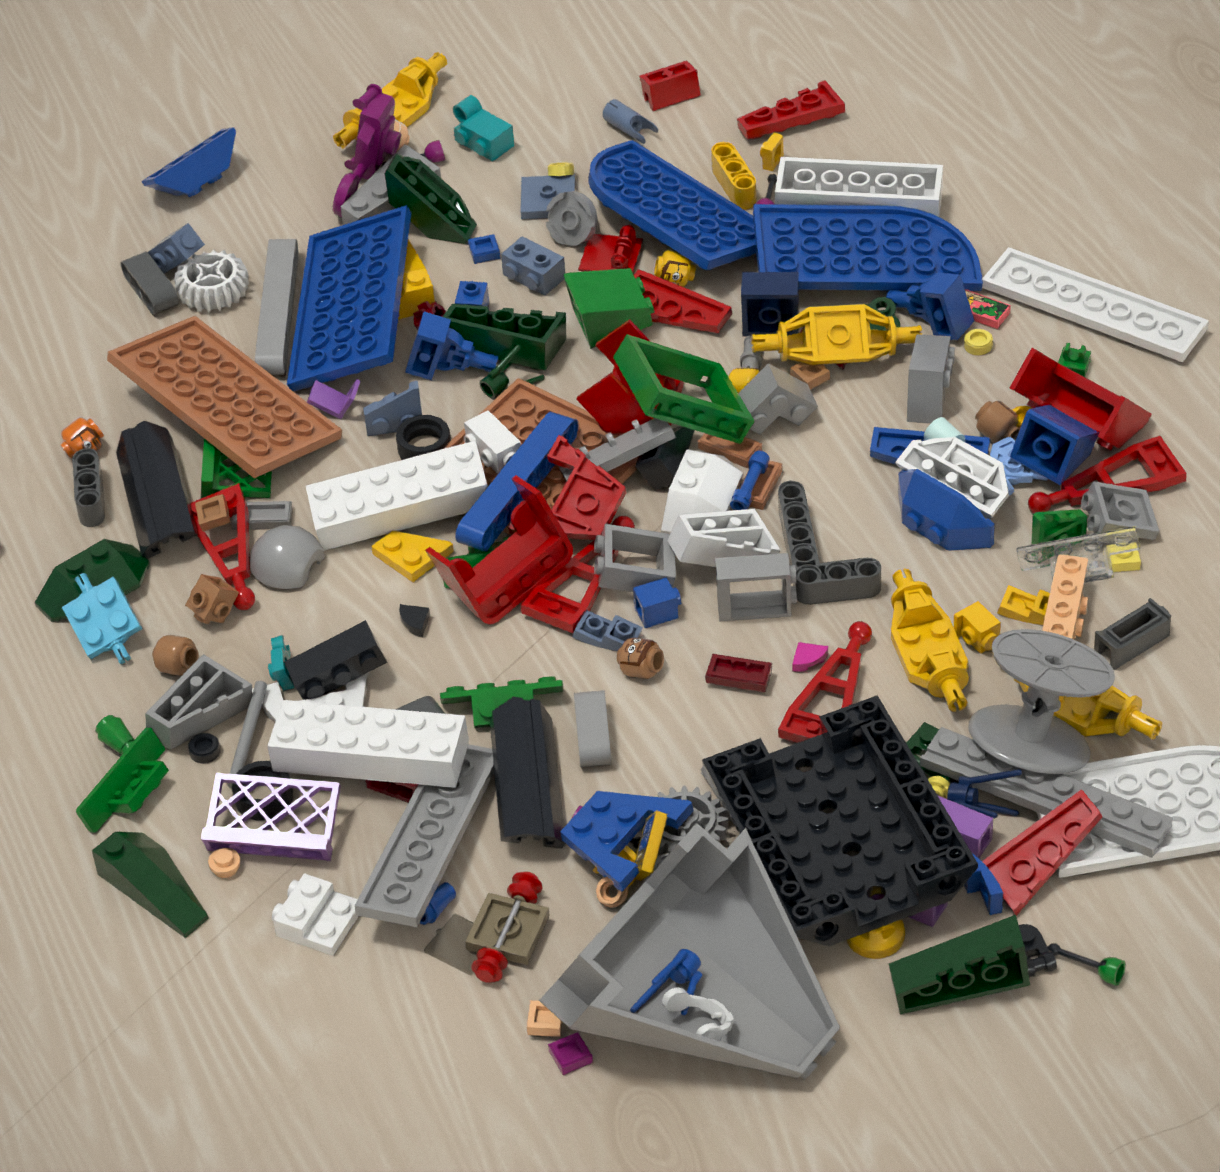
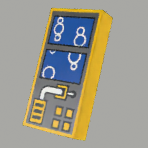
M656 810L646 818L635 859L639 869V874L634 878L636 880L642 881L653 873L667 821V814Z

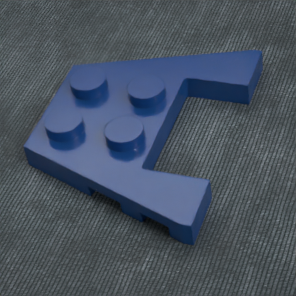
M596 791L560 833L563 842L585 861L589 860L597 867V871L604 878H610L614 883V887L623 892L639 874L637 863L617 855L645 825L646 818L656 810L667 814L666 825L678 829L694 811L693 804L689 800Z

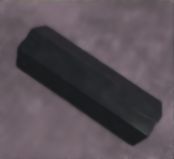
M143 421L136 424V427L128 428L121 432L116 455L141 556L149 559L161 553L159 542L165 544L169 542L168 538L172 536L175 538L179 537L180 541L184 542L197 536L198 532L173 438L166 427Z
M512 697L492 711L490 720L500 839L502 842L520 843L522 841L521 838L526 839L528 836H533V840L543 838L544 847L562 849L566 843L562 841L560 833L564 828L552 718L540 700H523V698Z

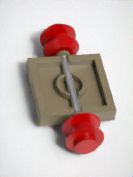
M517 872L513 875V883L507 888L510 898L488 893L465 941L466 950L477 952V960L473 961L471 965L472 971L483 982L500 981L503 976L502 970L506 969L508 965L507 960L528 965L550 916L549 908L535 904L538 900L537 894L542 891L543 885L538 877L531 872Z

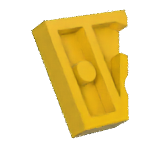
M394 530L371 546L374 556L411 582H414L434 567L433 562L425 551L428 547H431L445 558L454 552L453 543L450 541Z

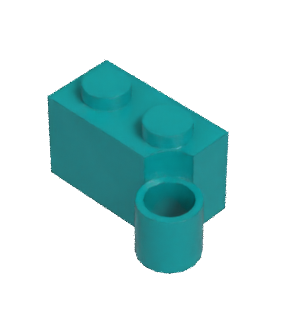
M469 95L453 107V114L460 122L454 128L455 141L459 144L466 146L492 162L515 146L513 125L482 109L480 101L475 96Z

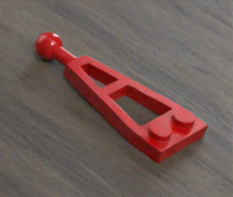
M1159 435L1133 444L1065 480L1061 484L1060 491L1048 495L1044 492L1033 493L1028 499V508L1034 514L1036 512H1047L1052 505L1067 500L1071 506L1081 505L1082 496L1089 489L1076 490L1095 480L1100 483L1153 492L1185 482L1187 473ZM1138 458L1150 478L1115 484L1108 473Z
M238 483L191 502L190 506L198 532L197 537L226 583L229 585L233 584L234 589L239 592L233 605L239 610H248L255 603V594L250 588L246 587L244 579L250 577L249 510L243 490ZM223 494L227 501L229 517L231 518L237 514L238 537L213 546L205 531L203 532L199 526L195 503ZM238 553L239 566L228 570L222 559Z
M618 516L612 522V525L635 528L633 520L628 516ZM595 540L573 556L564 567L545 583L535 587L521 604V613L574 633L583 614L587 610L591 611L601 590V587H599V575L594 574V567L587 564L598 555V553L594 552ZM612 549L614 563L619 553L618 550ZM572 575L591 581L581 603L555 594L552 591Z
M857 621L849 627L848 637L850 641L846 649L838 647L789 706L778 728V738L799 743L822 734L820 715L804 711L820 690L843 695L841 708L853 704L861 666V653H858L861 645L867 644L872 638V629L866 622ZM841 664L850 666L847 681L831 677Z

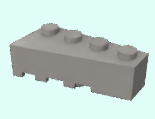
M405 144L340 206L343 225L395 209L389 204L384 173L396 154L421 160L441 178L440 167Z

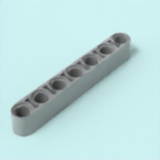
M269 239L255 362L271 375L286 374L298 267L297 239Z

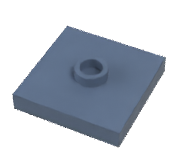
M575 175L521 177V219L548 218L549 211L546 210L552 198L563 192L575 191Z

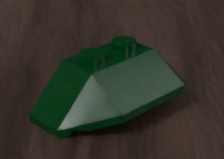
M396 154L384 173L389 204L395 209L407 205L411 212L410 222L428 238L463 244L467 243L477 224L471 218L461 196L421 160Z
M102 539L54 567L35 600V606L51 622L68 619L62 607L78 598L82 593L75 581L77 576L81 578L80 574L86 573L92 586H98L114 577L126 596L141 587L150 562L146 557H142L141 552L131 544Z

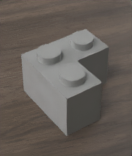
M769 363L738 393L755 421L750 430L761 434L778 416L799 426L818 407L807 383Z

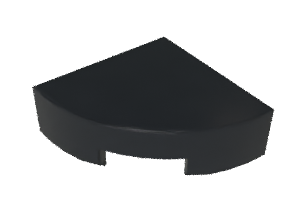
M400 604L401 622L409 629V632L423 637L430 617V609Z

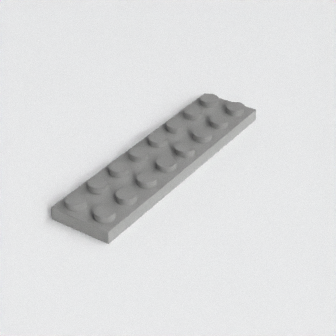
M468 744L456 788L418 785L355 904V915L418 927L494 775L491 748Z

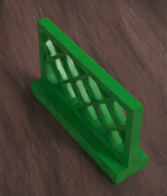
M204 438L201 498L231 487L219 485L226 478L235 482L233 485L239 483L244 497H271L272 471L265 473L266 476L263 474L253 478L251 475H248L242 479L235 474L242 468L237 464L229 468L221 462L228 457ZM258 479L265 485V488L252 487L249 484Z

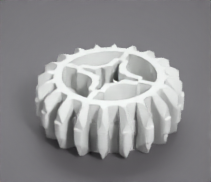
M213 250L211 253L203 251L201 255L193 254L192 259H187L184 261V264L178 266V271L175 273L174 278L175 290L181 302L187 304L189 309L196 307L198 312L203 309H207L210 312L212 309L220 311L222 307L231 308V303H239L240 297L245 296V291L248 289L249 284L248 271L241 258H236L234 253L227 255L225 250L220 253H216Z

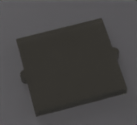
M454 913L442 929L436 930V936L424 948V953L471 976L474 973L471 965L473 961L477 960V952L466 950L465 941L474 923Z

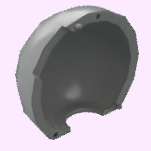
M283 525L267 530L255 542L250 554V569L258 581L269 587L280 589L302 588L308 580L312 564L315 561L317 564H320L325 558L323 547L313 534L299 526Z

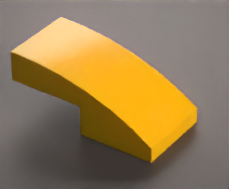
M1008 585L997 614L1022 622L1043 625L1050 593L1040 589L1037 596H1034Z

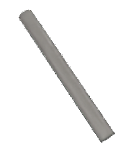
M264 681L255 682L230 774H237L245 766L267 684ZM227 783V786L232 788V783Z

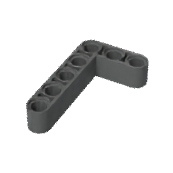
M790 480L780 484L778 487L779 517L786 552L789 556V565H795L796 583H793V586H796L797 600L800 603L811 605L871 598L878 595L881 591L880 562L874 558H857L820 563L803 485L800 482Z

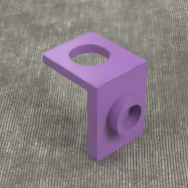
M356 379L346 395L316 380L310 391L307 403L341 419L356 396L360 380Z

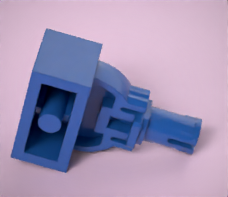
M937 272L929 281L924 282L920 286L912 285L907 292L890 290L886 296L895 303L896 308H905L909 311V314L914 315V317H921L930 323L933 335L951 336L950 340H958L975 321L961 276L958 274Z
M424 311L411 348L405 373L432 381L435 369L452 370L456 368L464 371L465 368L471 366L490 372L496 367L498 356L474 350L473 342L465 340L461 334L449 328L450 319Z

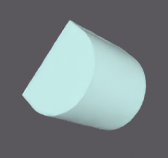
M944 417L934 420L924 433V441L934 438L956 437L965 442V436Z

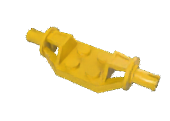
M439 52L434 53L427 61L420 57L411 59L408 66L400 70L396 78L382 88V93L393 96L395 100L394 117L405 124L406 127H409L430 108L433 90L438 84L437 72L447 65V59L442 53L440 55ZM355 108L354 110H348L343 115L344 128L333 135V140L338 147L341 146L343 149L354 139L357 140L362 110Z
M865 304L808 307L785 323L779 322L776 334H752L751 344L753 345V353L778 351L781 362H785L787 359L811 365L869 362L887 354L894 356L897 344L915 343L916 334L922 335L920 333L922 327L921 325L896 327L892 316L887 317ZM870 323L886 327V331L870 329ZM803 327L802 333L787 335V332Z
M903 569L906 578L903 577L901 570H897L892 577L898 589H896L891 597V604L894 609L891 640L909 682L928 689L931 695L939 698L945 697L950 711L956 712L954 702H956L959 711H961L968 703L962 692L969 680L967 672L968 659L951 620L932 597L930 586L924 582L914 581L909 569Z
M1014 678V681L1020 684L1023 691L1027 692L1029 686ZM1111 686L1102 694L1091 697L1059 696L1061 708L1059 711L1054 712L1053 715L1071 725L1085 737L1109 733L1124 736L1132 728L1154 740L1159 735L1163 725L1161 721L1140 712L1142 707V699L1136 695L1129 697L1114 686ZM1110 710L1119 713L1117 719L1103 718Z

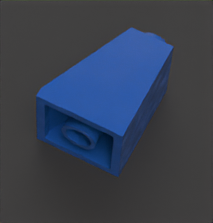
M1051 405L1031 408L1026 412L1010 457L1061 485L1091 455L1099 432Z

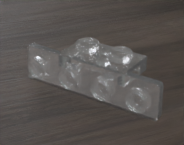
M1131 526L1018 547L1016 550L1022 571L1050 566L1052 581L1058 555L1087 558L1088 566L1084 583L1114 578L1111 555L1137 551L1140 549L1136 527Z

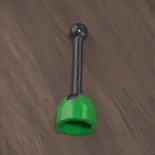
M1051 943L1048 946L1049 951L1051 950L1054 956L1061 955L1097 968L1100 978L1109 984L1117 986L1124 976L1126 962L1119 958L1107 957L1101 962H1097L1061 949L1057 943Z

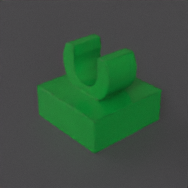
M1066 343L1058 363L1085 377L1091 361V351H1086L1084 345H1081L1080 349L1070 348V343Z

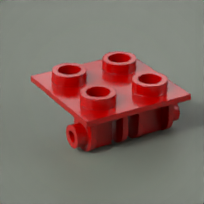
M632 225L622 227L619 232L620 236L593 234L586 243L578 271L630 268L633 273L643 238H636V231Z

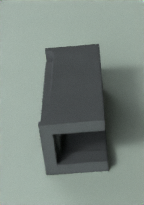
M1149 598L1148 603L1104 630L1095 631L1094 650L1102 654L1106 649H1111L1110 665L1115 670L1169 637L1171 614H1169L1165 607L1160 606L1153 599Z

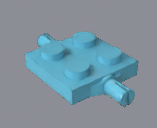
M80 574L81 578L77 576L75 581L82 593L78 598L62 607L64 613L90 659L103 652L113 650L120 664L126 663L124 658L129 661L131 657L123 644L130 636L143 629L114 577L98 586H92L87 574Z

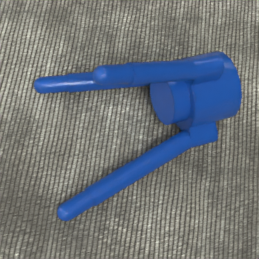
M679 950L674 959L652 980L653 985L630 1008V1011L635 1013L669 978L679 984L689 981L687 993L694 995L697 983L703 976L698 971L701 966L700 958L691 950ZM689 1006L681 1011L682 1015L687 1014Z

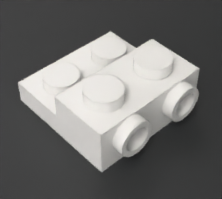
M304 873L299 881L293 880L290 883L287 892L288 898L285 903H278L273 910L272 921L274 922L276 936L333 956L359 917L355 915V904L358 899L335 892L333 883Z

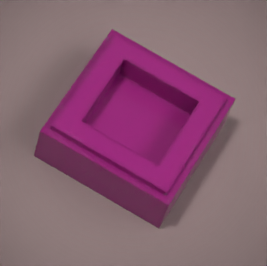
M579 1032L548 1044L549 1053L562 1075L593 1063V1056Z

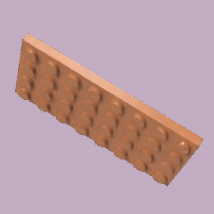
M196 316L108 351L107 361L253 478L341 439L342 429Z

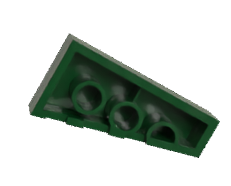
M451 304L443 315L444 318L451 320L449 328L457 331L465 340L473 342L474 350L498 356V360H503L516 345H520L521 349L510 362L533 369L546 370L566 341V312H556L555 316L542 315L540 310H531L530 314L514 313L513 308H503L493 312L489 311L487 306Z
M1016 915L888 963L900 1015L1030 986L1025 946Z

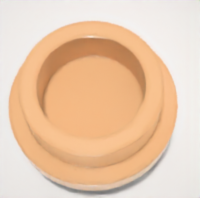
M231 848L217 849L209 856V868L220 878L231 877L240 866V856L237 851Z

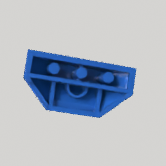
M235 128L219 130L141 182L146 187L175 196L187 194L188 197L198 194L202 191V185L207 182L208 184L216 182L222 178L221 173L229 168L236 136Z
M919 469L902 470L898 473L902 524L907 528L916 531L932 543L938 544L948 551L991 548L994 545L995 524L989 518L985 519L981 511L964 495Z

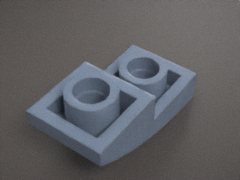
M587 610L576 626L572 638L596 647L618 651L627 639L638 638L643 627L617 615L610 621Z

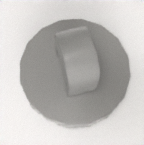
M577 191L563 192L552 198L548 204L546 211H549L546 227L550 235L558 243L575 246L591 239L597 227V211L592 201L585 194Z

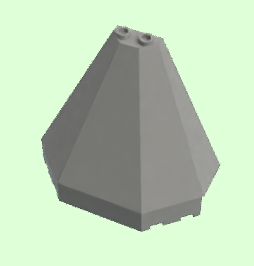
M698 823L692 827L603 930L594 937L539 1000L572 1030L794 1078L801 1076L804 1080L817 1067L818 1064L813 1061L817 1055L820 1054L824 1057L835 1045L836 1041L832 1037L840 1029L746 828L726 849ZM681 949L691 950L701 960V966L698 971L703 976L697 983L694 995L719 1001L731 1012L734 1018L731 1030L722 1036L720 1041L696 1034L697 1030L705 1024L716 1023L718 1026L721 1025L717 1018L713 1019L711 1017V1014L700 1010L701 1008L689 1007L687 1014L682 1015L681 1011H668L662 1004L665 993L670 989L683 988L687 992L689 981L679 984L669 978L635 1013L630 1011V1008L653 985L652 980L674 959Z

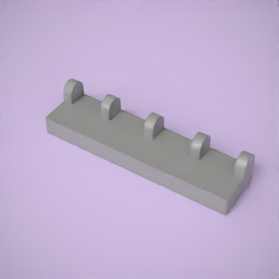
M654 418L640 425L636 419L631 422L634 429L614 439L610 432L605 435L608 440L607 443L589 452L585 446L579 449L596 466L599 465L608 472L676 437L671 426L666 421ZM559 466L567 482L572 470Z

